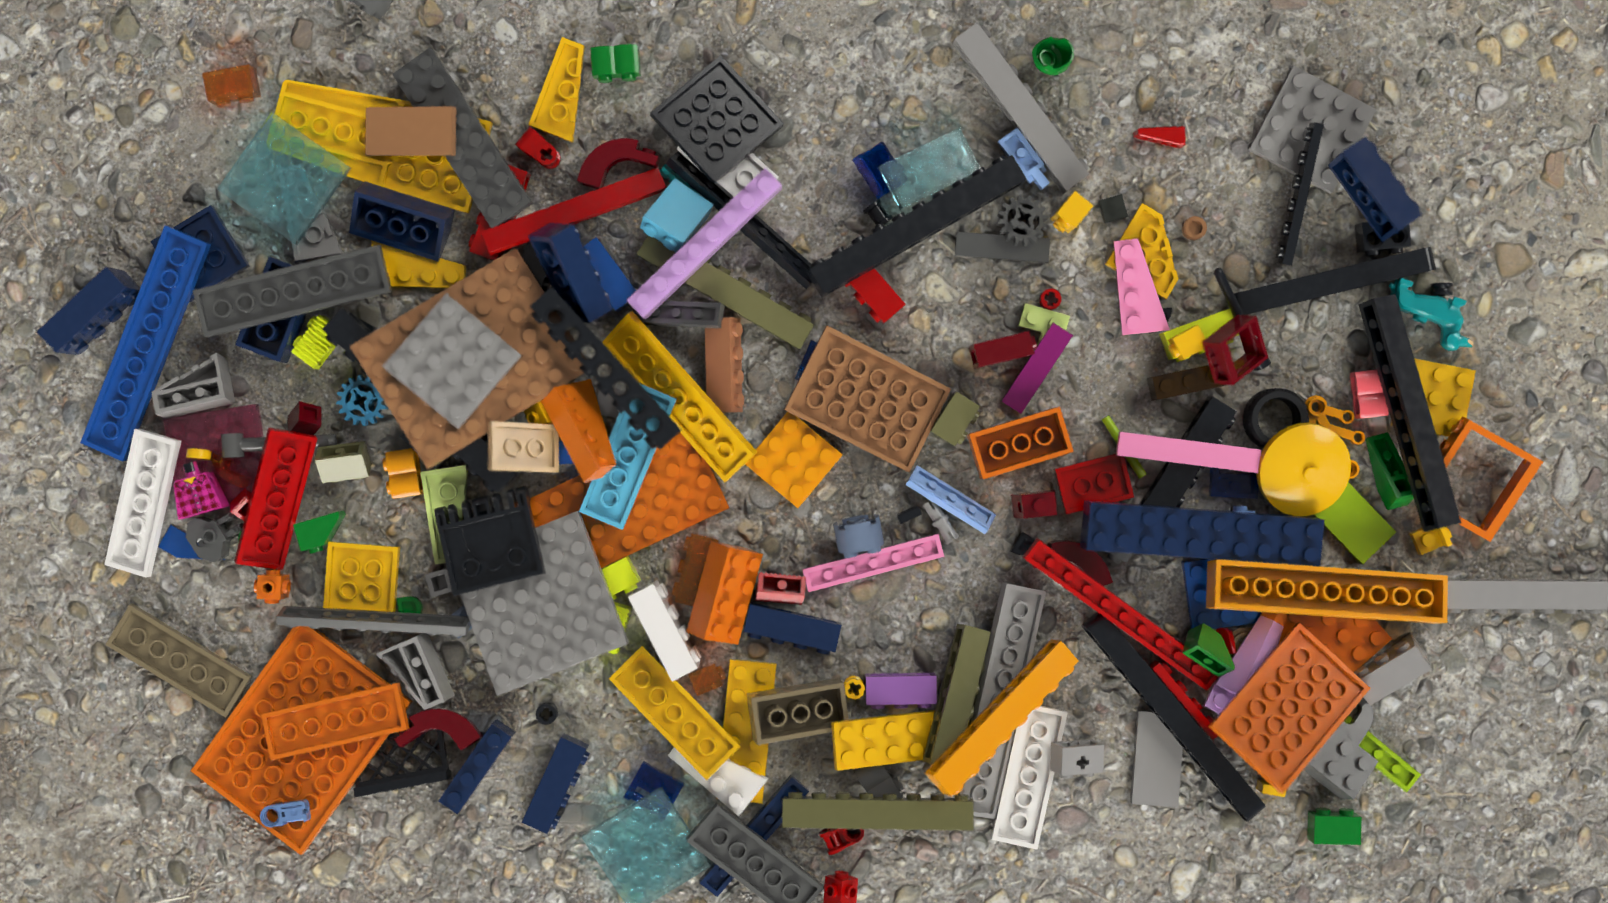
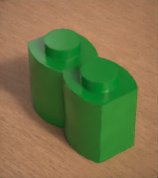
M637 44L590 48L592 76L594 79H598L599 83L612 82L613 78H622V81H634L636 77L641 76L640 52Z

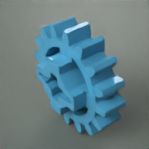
M358 375L357 381L354 378H349L350 385L343 383L341 386L344 392H337V395L341 396L342 399L336 401V404L343 407L338 412L340 414H347L344 419L346 421L353 419V425H359L361 421L362 426H368V420L372 424H376V417L383 418L384 415L381 411L382 409L387 410L388 406L384 405L383 398L368 376L365 380L363 375ZM361 385H367L373 390L367 392ZM350 393H352L351 399L348 402ZM361 397L367 398V400L364 401L365 405L359 404V402L362 400ZM377 400V406H376V408L374 409V404H375V401ZM360 410L365 416H358L353 411Z

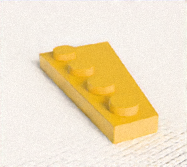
M564 37L561 38L528 124L532 128L571 143L574 142L585 51L584 45Z
M371 240V247L380 245L382 248L391 287L447 289L466 278L465 265L442 258L439 261H435Z

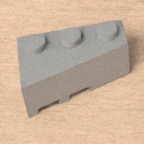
M1409 633L1369 664L1361 666L1354 673L1371 688L1364 696V699L1371 706L1432 668L1428 654L1414 635Z

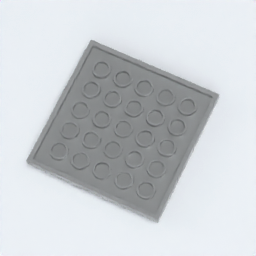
M579 511L536 528L546 574L461 594L497 696L629 644Z

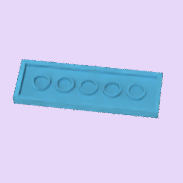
M639 383L670 417L677 399ZM634 400L630 404V410L634 413H639L644 408V404L640 400ZM625 411L622 414L619 412L609 436L616 465L602 478L591 481L579 512L621 530L625 527L657 447L652 449L644 440L647 435L641 429L636 431L628 422L631 417ZM655 417L649 418L646 422V427L651 431L657 430L660 426V421Z

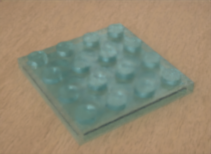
M271 112L217 190L286 239L298 245L351 170V167Z
M662 787L585 832L581 837L625 903H651L710 868L712 864L708 857L686 841V837L691 831Z

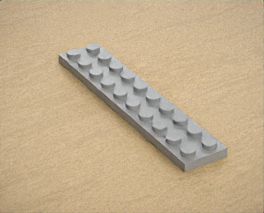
M1002 582L984 661L985 667L981 674L980 689L976 697L971 723L1031 661L1046 591ZM1015 730L1011 733V738L1007 742L1001 743L996 749L995 755L980 766L979 772L969 778L963 784V789L958 793L967 794L968 798H973V816L996 819Z

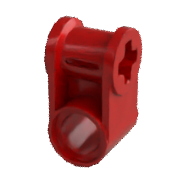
M530 126L515 143L521 151L547 169H554L561 162L559 152ZM546 153L552 155L551 160L544 157Z
M824 828L818 834L820 838L823 837L828 847V855H834L861 841L864 837V829H860V832L857 834H851L847 829Z

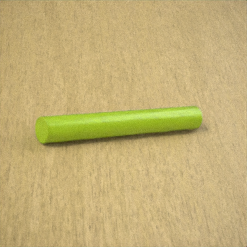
M1108 415L1101 419V421L1117 444L1120 431ZM1125 456L1139 479L1147 474L1137 458Z

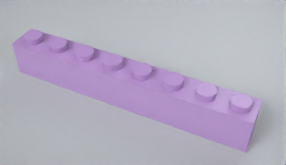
M764 168L627 300L628 303L646 320L782 190V185Z

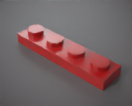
M1156 660L1151 662L1148 666L1211 740L1217 738L1218 735L1208 727L1213 722V719L1209 715L1205 717L1200 710L1203 707L1194 697L1190 699L1185 692L1188 689L1179 679L1175 682L1170 676L1173 672L1165 662L1160 664Z

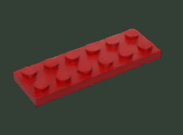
M268 427L234 560L236 564L277 570L284 569L294 530L293 524L296 523L317 442L315 435Z

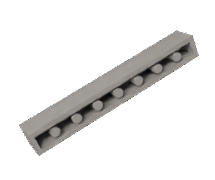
M978 22L954 39L953 46L1012 126L1020 130L1045 164L1046 172L1062 194L1066 193L1089 175L1087 164L1082 158L1078 159L1073 153L1075 149L1068 139L1064 140L1059 134L1061 130L1057 123L1053 120L1050 121L1045 115L1047 111L1043 104L1039 101L1036 102L1031 96L1033 92L1029 85L1025 82L1022 83L1017 77L1019 73L1015 66L1008 64L1003 58L1005 54L1001 47L994 45L989 39L991 35L985 26L981 27Z
M1448 579L1447 613H1461V609H1469L1470 613H1484V609H1493V613H1508V609H1516V613H1531V609H1539V613L1553 614L1554 609H1562V613L1578 614V610H1586V613L1601 614V610H1608V580Z

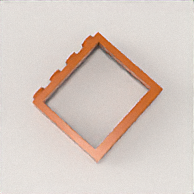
M1462 416L1456 425L1452 426V433L1448 439L1440 444L1446 468L1471 429L1523 458V461L1479 527L1460 516L1462 523L1459 525L1491 542L1543 461Z

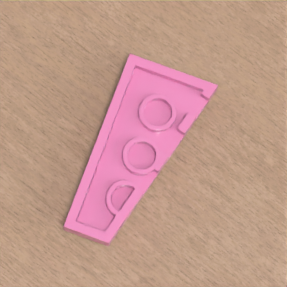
M1136 238L1113 241L1122 335L1170 330L1139 240Z

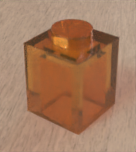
M716 661L701 666L688 674L697 696L723 686V679L726 678L722 665L717 666Z

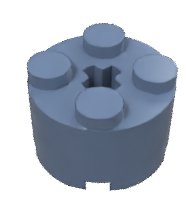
M874 514V519H869L868 515L842 519L843 524L839 526L837 522L833 523L838 552L843 553L844 558L856 557L858 552L867 551L869 554L881 551L884 538L879 515Z

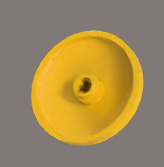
M1315 423L1294 424L1276 433L1263 448L1260 456L1259 471L1256 473L1258 486L1264 498L1279 511L1292 516L1314 515L1329 508L1344 492L1350 478L1351 459L1343 440L1330 429Z

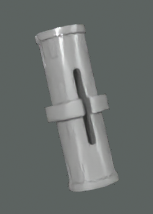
M931 500L923 503L922 506L933 521L931 524L933 527H937L946 544L951 543L952 539L956 540L959 535L949 522L948 514H944L940 506Z

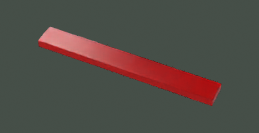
M657 167L503 223L494 228L481 232V235L491 256L529 242L528 235L550 222L575 225L664 192L667 187Z

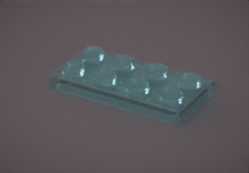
M958 128L881 165L878 169L901 210L954 184L962 178L972 175L973 172L981 167L961 129Z

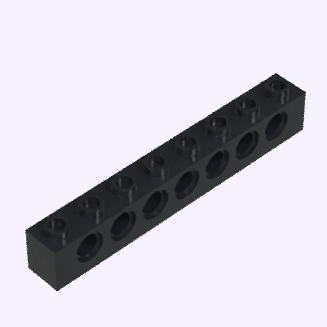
M552 287L530 305L533 310L531 316L540 325L544 322L550 328L547 333L556 343L560 340L566 346L563 351L572 361L577 358L582 365L579 367L588 378L593 376L598 381L595 386L604 396L608 393L614 399L612 405L621 414L625 411L631 417L628 422L636 431L641 429L647 435L644 440L652 449L658 447L661 450L681 432L677 424ZM559 311L562 313V320L559 323L550 322L549 317L552 312ZM575 329L579 332V336L575 341H568L565 335L568 330ZM585 347H592L595 350V355L591 359H585L582 357V350ZM603 364L611 367V373L607 377L598 375V368ZM618 382H624L628 387L627 392L623 395H618L614 392V386ZM634 400H640L644 404L643 410L639 413H634L630 410V404ZM651 417H655L660 421V426L655 431H651L646 427V422Z

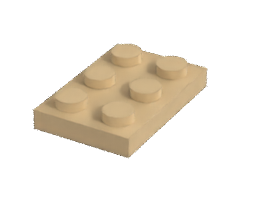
M488 422V470L559 472V434L554 425Z

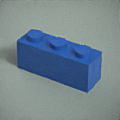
M595 237L583 247L589 252L593 269L600 276L599 282L603 290L609 295L611 308L619 312L629 305L627 300L636 292V289L600 240Z

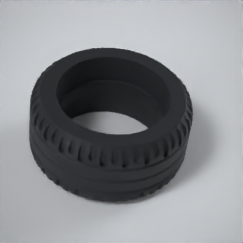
M1282 388L1266 389L1256 393L1247 402L1243 411V427L1249 439L1257 446L1264 448L1271 439L1261 431L1258 423L1261 407L1271 399H1279L1288 405L1292 412V425L1309 423L1308 409L1303 400L1294 392Z

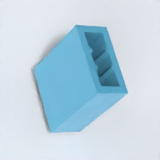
M674 178L645 213L640 228L648 236L654 237L663 243L667 249L677 253L707 220L714 204Z

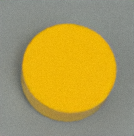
M188 448L186 458L211 460V452L205 449Z

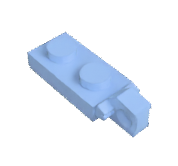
M1017 127L997 142L1007 157L1013 155L1029 184L1034 182L1040 191L1049 185L1050 182L1043 174L1047 171L1044 167L1045 164Z

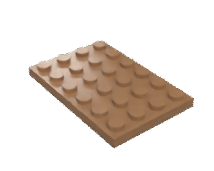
M826 325L784 410L910 473L951 388Z

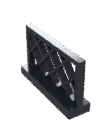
M437 729L438 740L433 746L423 740L427 732L423 733L420 737L416 738L417 741L411 750L398 746L393 739L399 736L398 732L390 733L386 739L394 743V746L387 755L381 750L377 751L385 759L378 768H375L370 763L367 765L375 773L370 780L361 782V775L355 782L356 788H353L354 797L452 779L443 731ZM420 742L431 749L424 760L413 753ZM397 747L408 753L401 764L391 758ZM433 752L441 756L442 766L434 768L427 763ZM410 756L421 763L415 772H410L403 767ZM387 761L398 767L395 773L389 777L381 772ZM423 766H426L427 768H429V769L421 770V769L423 768ZM378 774H379L381 777H383V778L375 779Z

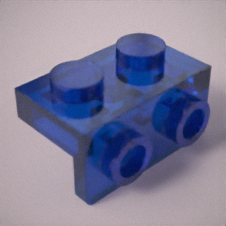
M884 142L878 143L872 149L859 154L852 160L877 200L892 193L907 182L906 176Z

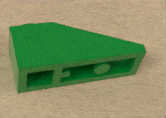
M1386 432L1367 437L1365 440L1377 491L1386 509L1391 510L1409 505L1414 499L1404 463L1389 433Z

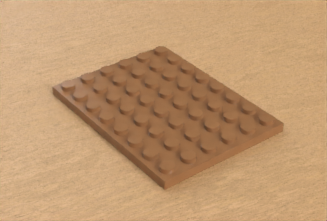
M516 248L350 346L427 469H430L487 434L488 422H507L543 400L554 387L569 384L584 374L579 368L582 365L577 358L572 361L563 351L566 346L560 340L556 343L547 333L550 328L544 322L540 325L531 316L533 310L530 305L542 296L544 291ZM446 293L522 356L460 429H457L382 367ZM556 311L552 312L549 317L552 323H559L562 320ZM568 330L565 335L568 341H575Z

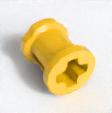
M852 675L844 681L845 695L848 698L856 700L863 696L865 687L860 677ZM850 683L859 684L857 692L849 691Z

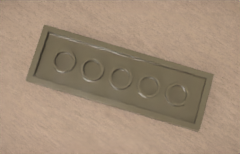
M134 604L128 606L105 644L225 718L230 715L253 677Z

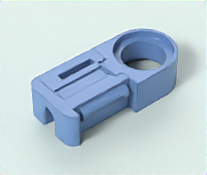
M307 799L271 804L263 808L260 813V820L266 827L283 826L288 822L301 820L306 822L311 819L310 806ZM269 809H274L278 813L276 822H271L267 818Z

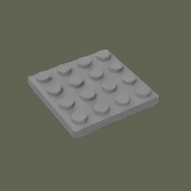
M1293 66L1251 142L1248 151L1294 175L1298 174L1300 165L1297 164L1300 151L1304 150L1305 141H1303V133L1305 128L1314 122L1324 124L1311 184L1330 194L1334 191L1339 180L1328 165L1341 152L1361 140L1377 109Z
M446 293L382 367L457 429H460L522 356Z

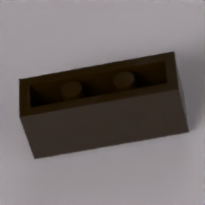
M1209 365L1147 378L1151 401L1227 386L1214 383Z

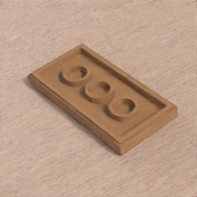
M366 107L365 155L456 156V107Z

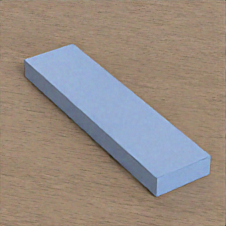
M918 465L914 468L905 484L983 534H986L996 516L995 513Z

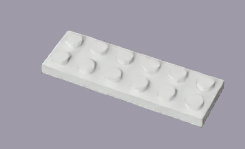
M134 429L104 565L139 576L151 577L181 440L142 429Z
M1040 706L1032 710L1023 725L1016 727L997 815L992 829V840L1038 849L1055 773L1050 770L1051 742L1062 741L1067 711Z

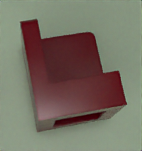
M299 401L288 415V431L315 435L322 426L321 406Z

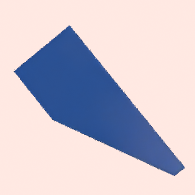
M170 525L158 547L177 558L202 559L197 556L186 539V533Z

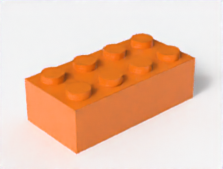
M1060 407L1047 409L967 434L979 477L983 480L1074 452Z
M711 541L687 626V633L703 640L739 644L761 564L762 553L745 547Z

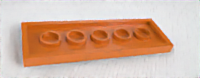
M400 682L261 714L270 761L410 729Z

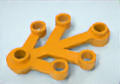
M1318 395L1310 396L1305 400L1304 403L1309 413V423L1316 424L1317 421L1319 425L1330 429L1339 437L1348 439L1355 445L1362 444L1365 441V434L1362 431H1351L1332 425L1326 415L1335 417L1343 424H1350L1355 418L1352 411L1330 407L1327 405L1326 400ZM1313 403H1317V411L1312 410L1311 406ZM1344 413L1349 414L1350 418L1348 421L1343 419ZM1356 433L1360 435V440L1358 442L1354 440V435ZM1351 460L1349 479L1355 478L1360 471L1358 463L1354 460Z

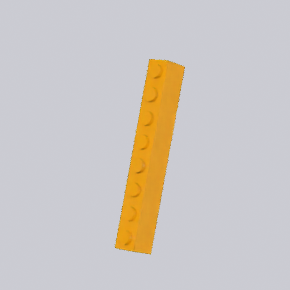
M1051 639L927 769L925 774L943 794L949 796L958 794L963 789V784L979 772L980 766L995 755L996 749L1001 743L1003 744L1011 738V733L1016 727L1023 725L1027 721V716L1032 710L1042 705L1043 699L1047 694L1052 693L1058 688V683L1062 678L1073 672L1078 659L1061 640Z

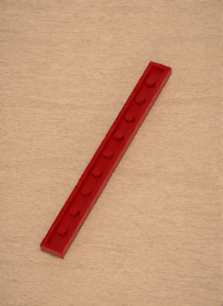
M1037 538L1023 555V558L1206 691L1218 678L1182 653L1183 643Z

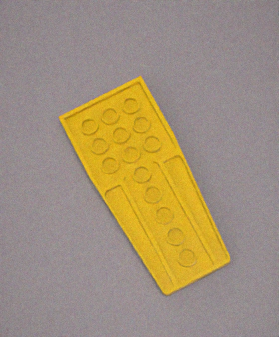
M292 80L283 81L267 141L269 149L361 182L366 181L470 214L473 199L445 156L365 155L366 107H413L410 101ZM479 119L490 136L493 123Z

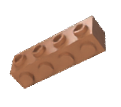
M723 317L721 329L705 328L706 394L723 413L743 412L744 396L742 394V382L744 374L741 360L743 358L741 318Z

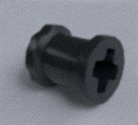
M880 199L863 210L864 214H868L875 223V227L880 224L885 225L893 218L883 208Z

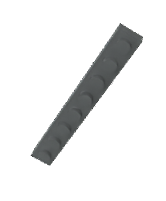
M283 606L276 616L277 625H285L289 628L307 626L311 629L324 627L333 628L334 630L356 629L360 632L378 630L382 633L396 631L405 634L427 633L432 636L449 634L453 637L467 635L471 626L468 616Z

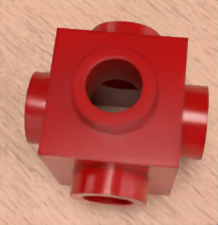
M835 871V874L825 876L823 903H856L858 878L850 876L847 871Z

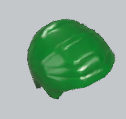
M1045 38L1033 48L1032 57L1034 65L1044 74L1059 75L1070 66L1074 58V48L1071 42L1065 38Z

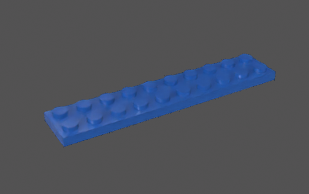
M164 226L81 439V444L120 461H127L134 429H139L152 398V391L155 390L211 244L170 226Z

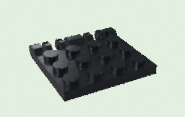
M526 486L516 488L515 492L513 489L507 490L509 509L503 510L502 497L499 493H494L492 495L495 508L494 513L489 495L472 499L473 513L470 502L468 500L463 501L461 506L464 520L459 521L457 508L454 504L449 505L448 509L445 506L435 508V518L453 596L546 574L531 510L529 491Z

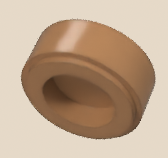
M1198 216L1186 219L1182 225V233L1189 240H1198L1207 231L1206 222Z

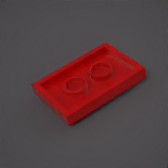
M1116 453L1054 469L1066 515L1083 511L1084 500L1118 502L1134 498L1125 457L1118 456Z

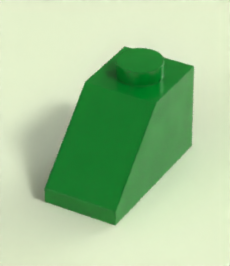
M345 511L293 524L301 552L309 550V553L312 554L323 551V546L332 541L345 518Z
M1204 623L1188 631L1182 652L1184 655L1217 677H1221L1234 670L1235 665L1221 634Z

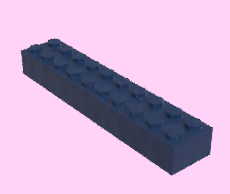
M1084 500L1080 547L1092 551L1320 567L1324 519Z

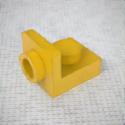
M1448 527L1423 532V529L1420 528L1409 533L1418 555L1426 554L1442 546L1448 547L1452 545L1450 540L1452 535Z

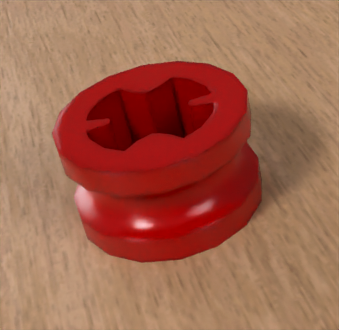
M1049 288L1041 293L1039 302L1044 309L1053 310L1060 305L1062 297L1058 290ZM1049 293H1052L1053 298L1056 299V303H1051L1052 306L1047 305L1048 301L1044 300L1045 295L1049 296Z

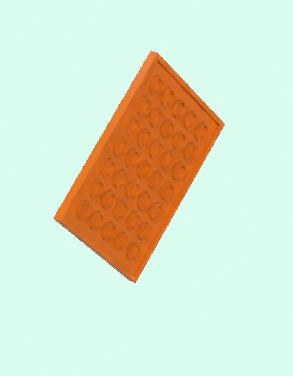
M307 626L293 627L193 766L191 772L298 854L302 855L389 734L270 761L261 714L390 684L319 630L311 629ZM402 693L405 710H407L413 701ZM302 799L309 801L311 819L306 822L301 820L288 822L283 826L266 827L260 820L262 809L271 804ZM269 809L267 818L271 822H276L278 813L274 809Z

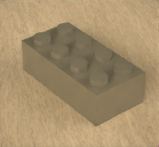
M838 678L746 693L752 738L757 745L832 732L831 722L849 720L844 682Z

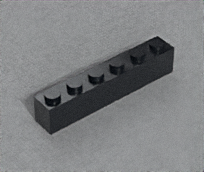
M1214 396L1207 397L1181 440L1221 444L1223 441L1221 436L1225 429L1229 430L1236 420L1234 415L1237 411ZM1166 462L1139 504L1180 507L1185 500L1184 493L1188 488L1191 489L1198 479L1196 477L1200 468L1204 469L1205 466Z

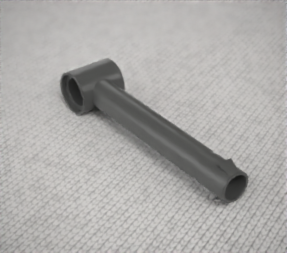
M243 433L221 434L222 458L244 457V452L262 451L266 437L244 438ZM336 434L315 435L317 437L315 449L323 446L337 445Z

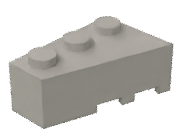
M215 353L202 364L193 366L184 375L177 376L153 390L152 397L155 414L170 419L235 403L227 358Z
M421 633L376 653L380 659H383L388 664L394 676L397 675L406 685L407 691L424 710L455 696L427 633Z

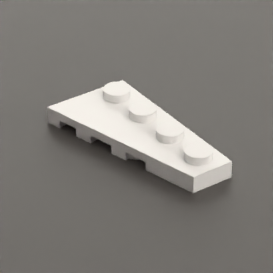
M675 747L668 754L672 760L737 816L743 813L769 779L728 759L706 780Z

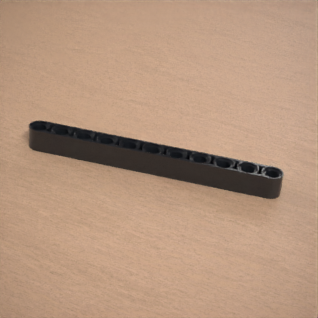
M1098 612L1082 624L1086 633L1155 713L1236 812L1246 822H1249L1266 806L1117 627Z

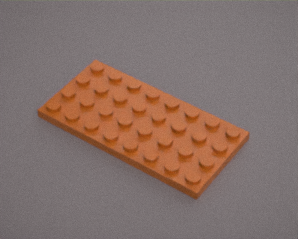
M679 433L661 450L657 447L623 530L581 513L599 564L603 568L730 507L710 465L688 440ZM579 475L530 498L535 527L537 528L579 511L591 481L584 483Z

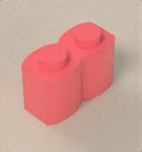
M1377 369L1350 373L1355 419L1388 416L1389 410Z

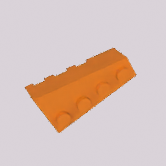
M591 379L554 387L541 402L583 482L602 478L616 465V461Z

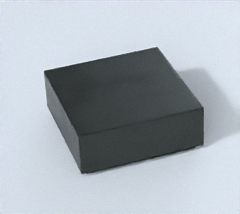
M1122 194L1098 201L1104 224L1128 217Z

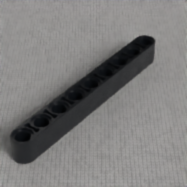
M1426 247L1234 293L1243 314L1247 315L1436 270L1431 247Z

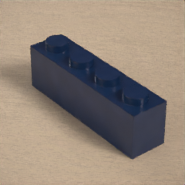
M750 602L744 632H747L748 637L761 639L762 636L771 638L773 643L784 644L787 641L794 643L793 647L807 650L809 646L817 648L816 652L830 655V651L836 653L842 624L833 620Z
M496 719L438 801L458 814L516 732Z
M565 733L561 736L521 823L545 834H548L551 828L555 829L561 818V816L557 815L560 807H566L571 796L567 792L570 786L575 787L580 777L577 770L580 764L585 765L590 755V752H587L589 744Z

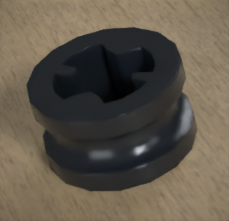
M1432 283L1433 292H1431V296L1453 295V292L1450 291L1453 283Z
M550 702L541 704L536 710V719L544 725L551 724L558 716L557 707ZM545 707L550 708L549 712L551 710L553 712L549 719H544L545 715L541 716V712L545 710Z

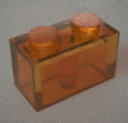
M249 64L202 73L207 101L219 108L231 106V102L236 101L250 103L254 101V98L261 97L256 69Z

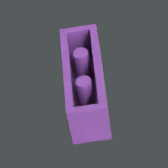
M935 672L865 674L866 705H871L872 709H883L885 705H894V708L902 709L908 708V704H917L918 708H931V704H937V676Z

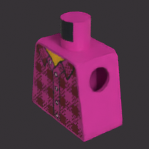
M197 461L182 465L186 478L174 482L178 520L188 519L230 506L213 472L200 474Z

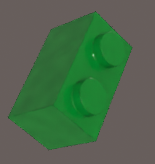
M1316 808V811H1308L1307 839L1313 844L1361 845L1362 817L1349 808H1340L1339 812L1330 811L1328 808Z

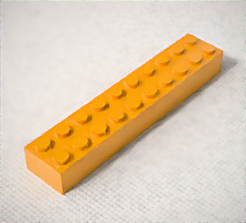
M1218 559L1207 561V609L1429 624L1447 623V575Z

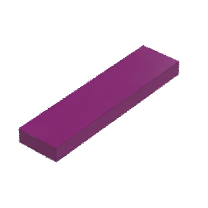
M1053 322L1039 342L1037 349L1034 350L1035 354L1030 356L1001 402L1022 414L1073 337V334Z

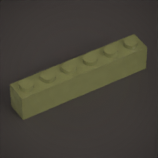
M957 624L923 762L933 764L967 729L968 722L974 713V698L978 695L980 689L978 682L980 674L984 671V658L991 632L964 624Z

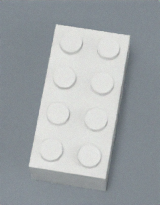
M658 580L633 592L628 598L673 682L698 669L702 656L697 646L691 645L689 641L691 635L686 632V625L681 626L678 620L680 614L674 604L670 605L667 599L669 593L663 583L659 584Z

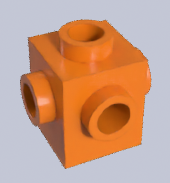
M269 569L266 570V573L258 575L254 582V592L257 593L256 599H264V603L277 604L279 600L288 598L291 590L290 574H280L281 570Z

